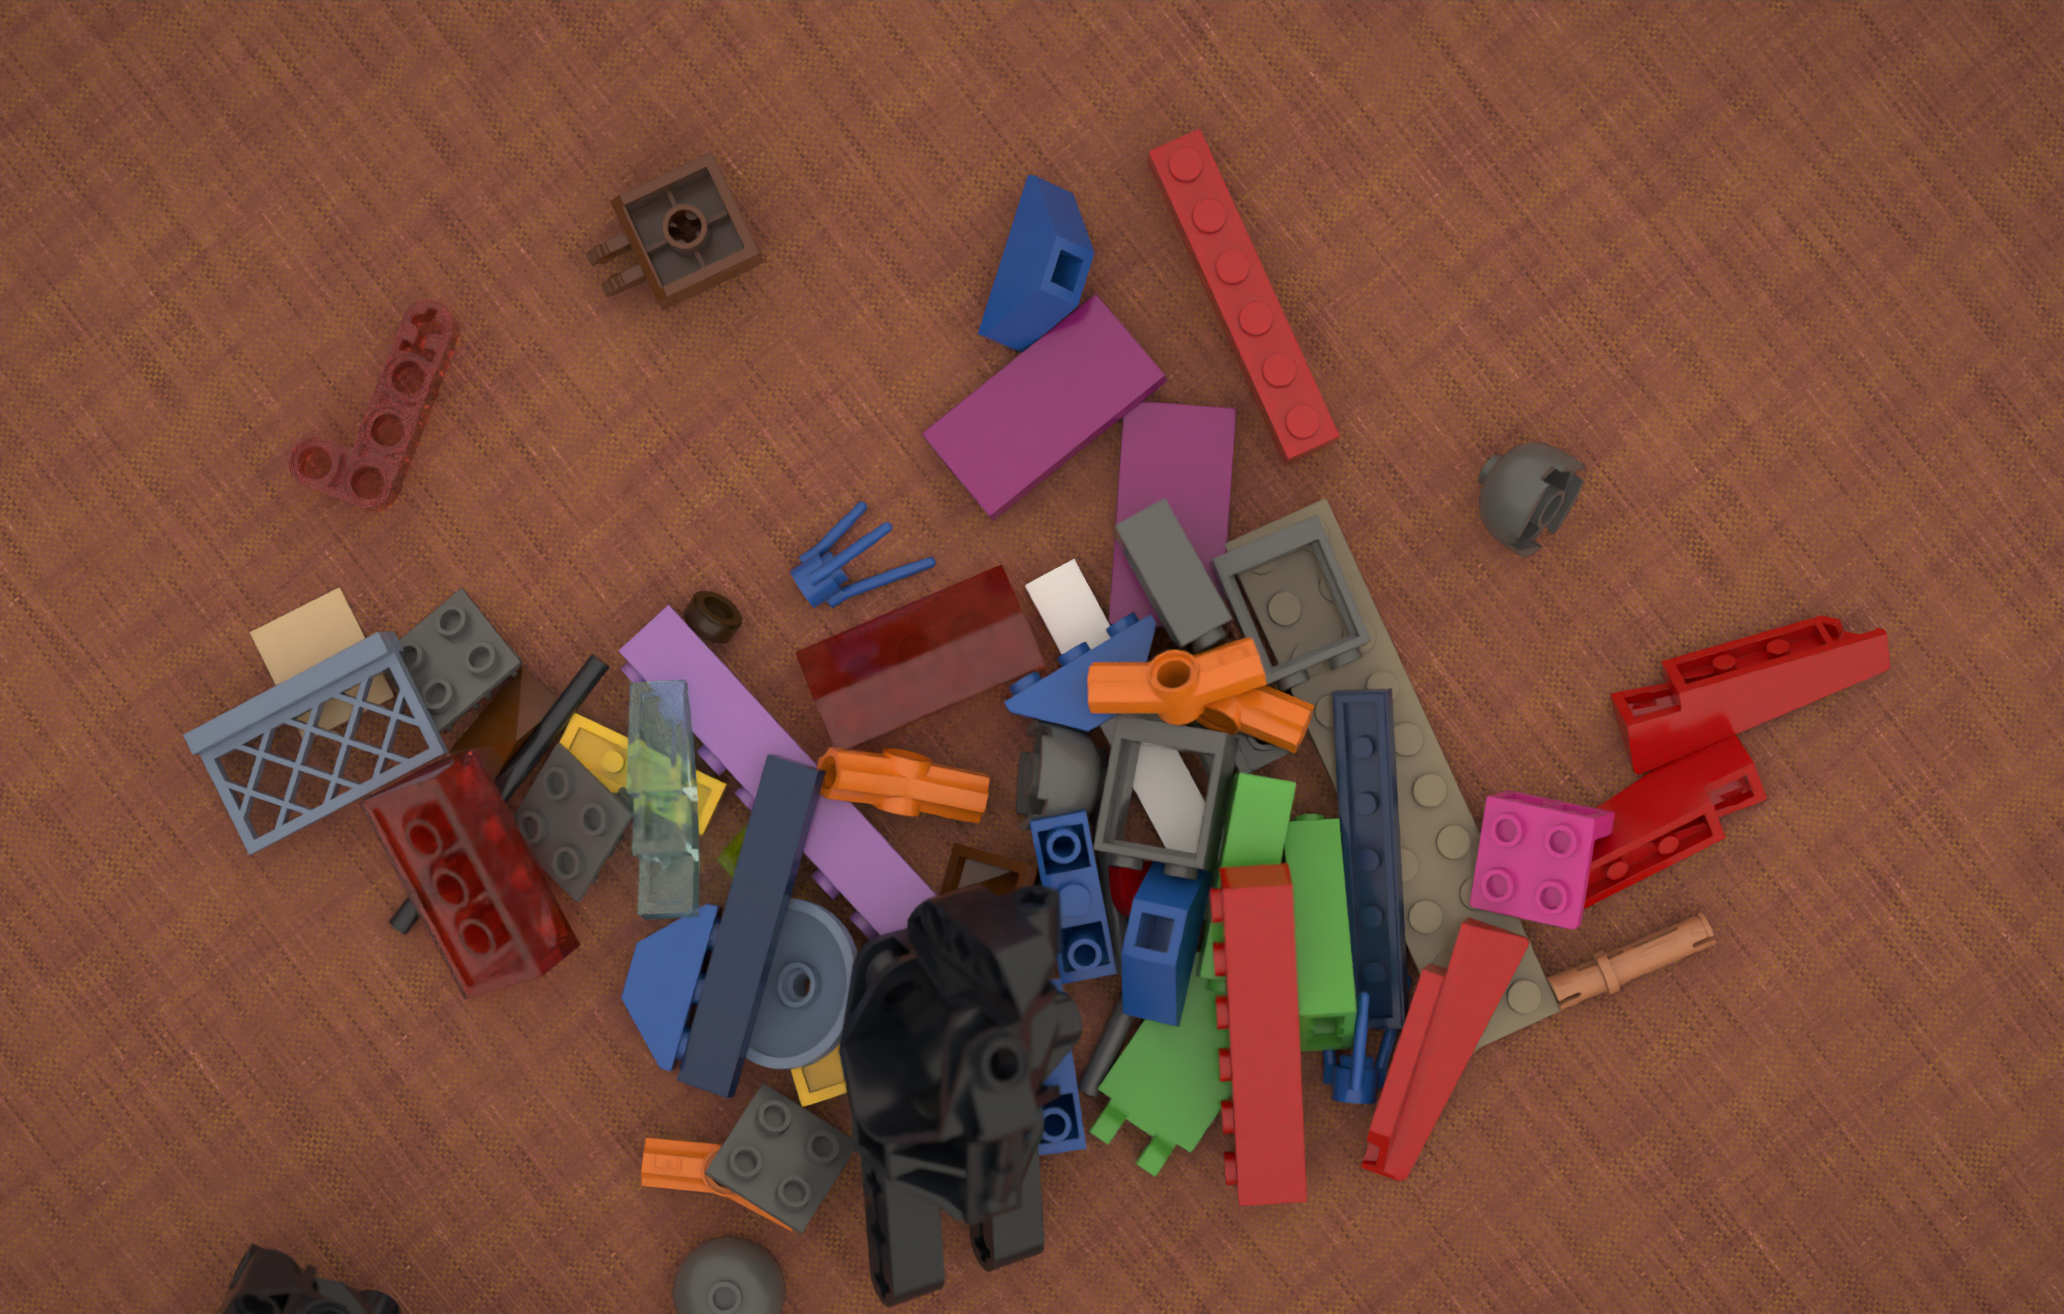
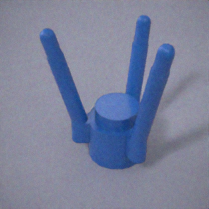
M862 501L845 515L813 548L799 556L802 563L790 570V573L813 608L827 601L833 609L848 598L930 569L935 566L936 560L933 557H927L842 587L841 584L849 579L842 566L892 531V524L884 522L836 556L831 551L826 553L867 510V504Z
M1407 975V976H1408V992H1409L1412 979H1411V977H1410L1409 975ZM1361 992L1358 995L1353 1053L1340 1054V1061L1337 1064L1335 1050H1322L1324 1061L1323 1083L1332 1084L1331 1100L1374 1104L1376 1103L1377 1088H1383L1386 1080L1387 1065L1398 1029H1385L1377 1059L1373 1066L1374 1057L1365 1055L1369 1017V995L1367 992Z

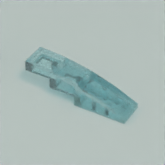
M685 680L630 683L626 793L634 798L632 854L639 858L638 915L645 920L699 917L700 854L698 794L688 683Z

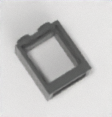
M1164 498L1115 525L1113 536L1175 648L1182 651L1190 646L1195 655L1224 640L1226 634L1223 628L1230 623L1232 617L1167 500Z
M1318 515L1211 560V567L1242 639L1250 636L1254 641L1266 676L1267 685L1265 686L1275 683L1279 691H1285L1310 680L1307 669L1328 661L1331 670H1334L1363 657L1359 647L1368 644L1371 639ZM1310 546L1348 636L1272 667L1234 577Z
M1117 715L1093 850L1110 853L1109 865L1142 870L1144 860L1165 863L1163 870L1165 875L1197 880L1199 869L1216 872L1239 738L1223 732ZM1140 744L1214 757L1196 854L1123 841Z

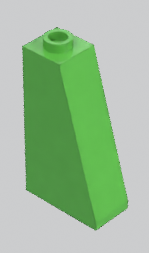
M1245 773L1233 775L1216 872L1213 873L1211 889L1220 888L1219 868L1281 864L1296 782ZM1209 895L1196 976L1209 979L1207 990L1226 993L1225 976H1214L1212 942H1223L1222 923H1212Z
M1304 814L1289 821L1282 854V864L1289 863L1293 884L1300 1052L1352 1049L1357 1010L1339 818L1326 819L1325 816L1320 814Z

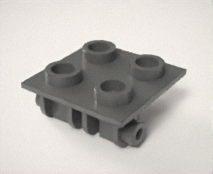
M462 588L399 640L404 650L400 655L439 733L445 729L451 732L454 729L453 724L469 712L471 707L474 710L480 707L478 701L485 696L487 699H490L493 696L490 692L493 688L496 689L511 675L515 678L518 675L516 669L524 663L519 655L505 643ZM391 670L385 671L397 689L400 690Z
M557 743L505 829V832L576 902H581L590 885L594 884L599 878L598 872L606 859L613 855L615 851L614 846L621 842L623 838L622 833L629 821L638 814L639 808L636 804L639 801V796L634 791L625 787H621L617 793H612L561 743Z
M762 1083L704 1174L802 1234L854 1151L853 1139Z

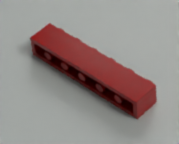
M1195 130L1149 151L1147 164L1284 466L1335 444L1340 435L1201 130Z
M1289 863L1219 868L1220 888H1212L1209 891L1212 923H1222L1223 942H1212L1214 976H1225L1226 995H1215L1217 1030L1228 1029V1047L1218 1048L1220 1082H1230L1231 1099L1221 1100L1223 1134H1233L1234 1151L1223 1152L1225 1186L1236 1185L1239 1206L1307 1202L1293 884Z

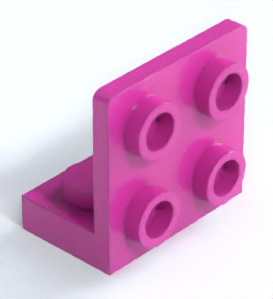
M1511 790L1487 796L1470 905L1481 910L1573 930L1580 927L1595 840L1612 834L1615 812Z

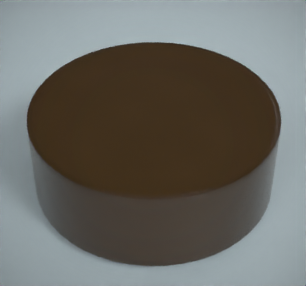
M711 591L696 592L683 612L684 619L689 627L701 637L714 643H729L742 625V617L737 607L724 596Z

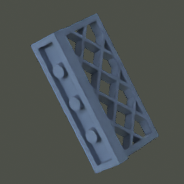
M394 631L377 632L183 734L192 755H200L249 855L264 850L449 753L400 655L404 650ZM389 669L400 688L394 709L366 701L373 678ZM360 685L356 697L345 693ZM334 698L354 705L345 735L318 726L324 704ZM406 702L413 716L403 713ZM364 708L391 717L382 748L355 739ZM311 711L308 723L296 719ZM400 721L418 726L429 749L412 758L391 751ZM284 724L305 730L296 760L269 752L276 729ZM315 734L342 743L333 773L306 764ZM263 736L259 748L248 744ZM352 746L379 755L372 779L364 783L343 777ZM235 750L255 755L256 759L248 785L230 780L220 758ZM389 759L400 762V764L385 771ZM266 760L293 768L284 798L258 790ZM303 772L330 781L324 803L316 808L294 802ZM340 784L352 788L337 796ZM236 791L245 794L242 803ZM255 798L282 806L275 829L261 837H258L249 819ZM291 810L303 814L288 822Z

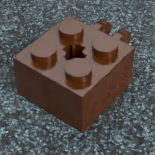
M712 152L622 193L610 201L625 233L586 252L590 264L594 266L596 264H605L633 249L639 265L610 276L607 281L601 284V287L606 297H609L648 281L662 310L764 263ZM688 220L693 227L701 225V232H696L697 238L694 241L686 243L683 239L677 241L673 239L674 233H681L677 226L681 222Z

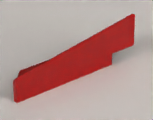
M1821 615L1661 661L1663 678L1666 683L1619 691L1610 694L1631 767L1635 774L1640 775L1886 672L1890 668L1888 637L1884 629L1877 627L1873 631L1862 634L1844 631L1840 619Z
M1736 735L1657 767L1596 807L1597 809L1615 812L1612 834L1595 840L1584 909L1725 839L1719 817L1767 799L1755 764Z
M1468 917L1461 925L1448 968L1429 963L1422 969L1367 1137L1369 1144L1361 1168L1396 1181L1407 1179L1529 946V940L1525 936Z

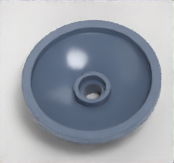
M799 899L789 900L746 1054L748 1060L758 1065L787 1070L803 1068L820 1061L840 1044L852 966L858 952L851 935L842 922L833 913L816 903ZM809 978L810 990L808 994H806L805 984Z

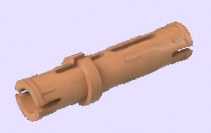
M1699 912L1680 923L1635 940L1619 949H1614L1607 953H1604L1603 950L1592 953L1591 960L1567 971L1549 976L1546 979L1560 1011H1563L1568 1007L1578 1004L1580 1001L1606 992L1607 995L1614 994L1620 991V985L1681 960L1695 952L1716 945V940L1713 937L1714 933L1707 918L1702 912Z

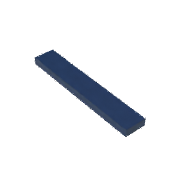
M1392 688L1336 690L1332 692L1338 812L1356 1010L1358 995L1361 992H1367L1369 995L1368 1029H1403L1409 1011Z
M767 754L677 1081L725 1098L735 1097L823 783L825 770L776 754Z

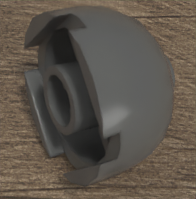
M1527 442L1509 449L1502 456L1498 454L1493 455L1483 466L1478 478V482L1483 485L1479 495L1480 516L1487 531L1498 542L1519 556L1527 557L1536 553L1542 546L1534 540L1546 526L1549 532L1555 534L1573 508L1584 482L1583 479L1575 475V472L1577 470H1585V464L1567 452L1543 442Z
M1033 719L1025 736L1036 737L1032 752L1021 751L1016 782V814L1027 815V818L1018 824L1020 830L1031 831L1029 819L1056 816L1080 809H1086L1088 818L1093 812L1096 800H1102L1108 767L1100 766V755L1096 745L1090 736L1081 730Z
M725 1235L708 1239L687 1254L675 1274L672 1298L676 1314H781L785 1301L786 1285L782 1268L768 1249L750 1239Z

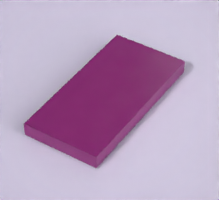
M1095 294L924 431L922 436L988 517L994 521L1167 382V378L1103 301Z
M1141 402L1123 416L1115 525L1165 498L1223 601V592L1210 562L1213 558L1225 554L1227 551L1224 544L1227 543L1236 408ZM1114 538L1109 624L1112 625L1135 612L1139 621L1151 614L1156 622V628L1165 629Z

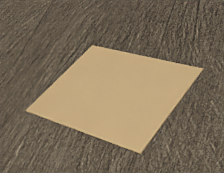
M340 587L250 632L275 685L365 639ZM383 673L373 678L366 700L379 705L394 697ZM360 685L345 693L356 697ZM335 698L326 702L318 726L330 730L350 719L354 705ZM311 711L296 719L308 723ZM297 728L303 739L305 730Z

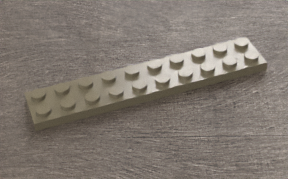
M1322 499L1225 543L1227 553L1315 515L1319 517L1371 641L1359 647L1363 657L1354 662L1331 670L1328 661L1307 669L1310 680L1290 688L1289 692L1291 696L1315 705L1307 731L1338 797L1332 692L1336 690L1392 688L1406 948L1419 976L1422 969L1429 963L1448 968L1461 925L1468 917L1527 938L1519 918L1473 908L1470 905L1481 835L1327 499ZM1310 546L1237 576L1277 665L1348 636ZM1530 942L1474 1050L1560 1012L1558 1003Z

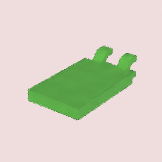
M1197 951L1180 1026L1147 1019L1143 1020L1098 1087V1090L1111 1099L1088 1130L1108 1145L1125 1119L1146 1132L1152 1139L1135 1163L1154 1177L1161 1170L1176 1144L1192 1153L1221 1110V1100H1228L1231 1095L1230 1082H1220L1218 1048L1228 1047V1029L1217 1030L1215 995H1226V993L1207 990L1209 979L1196 976L1199 952Z

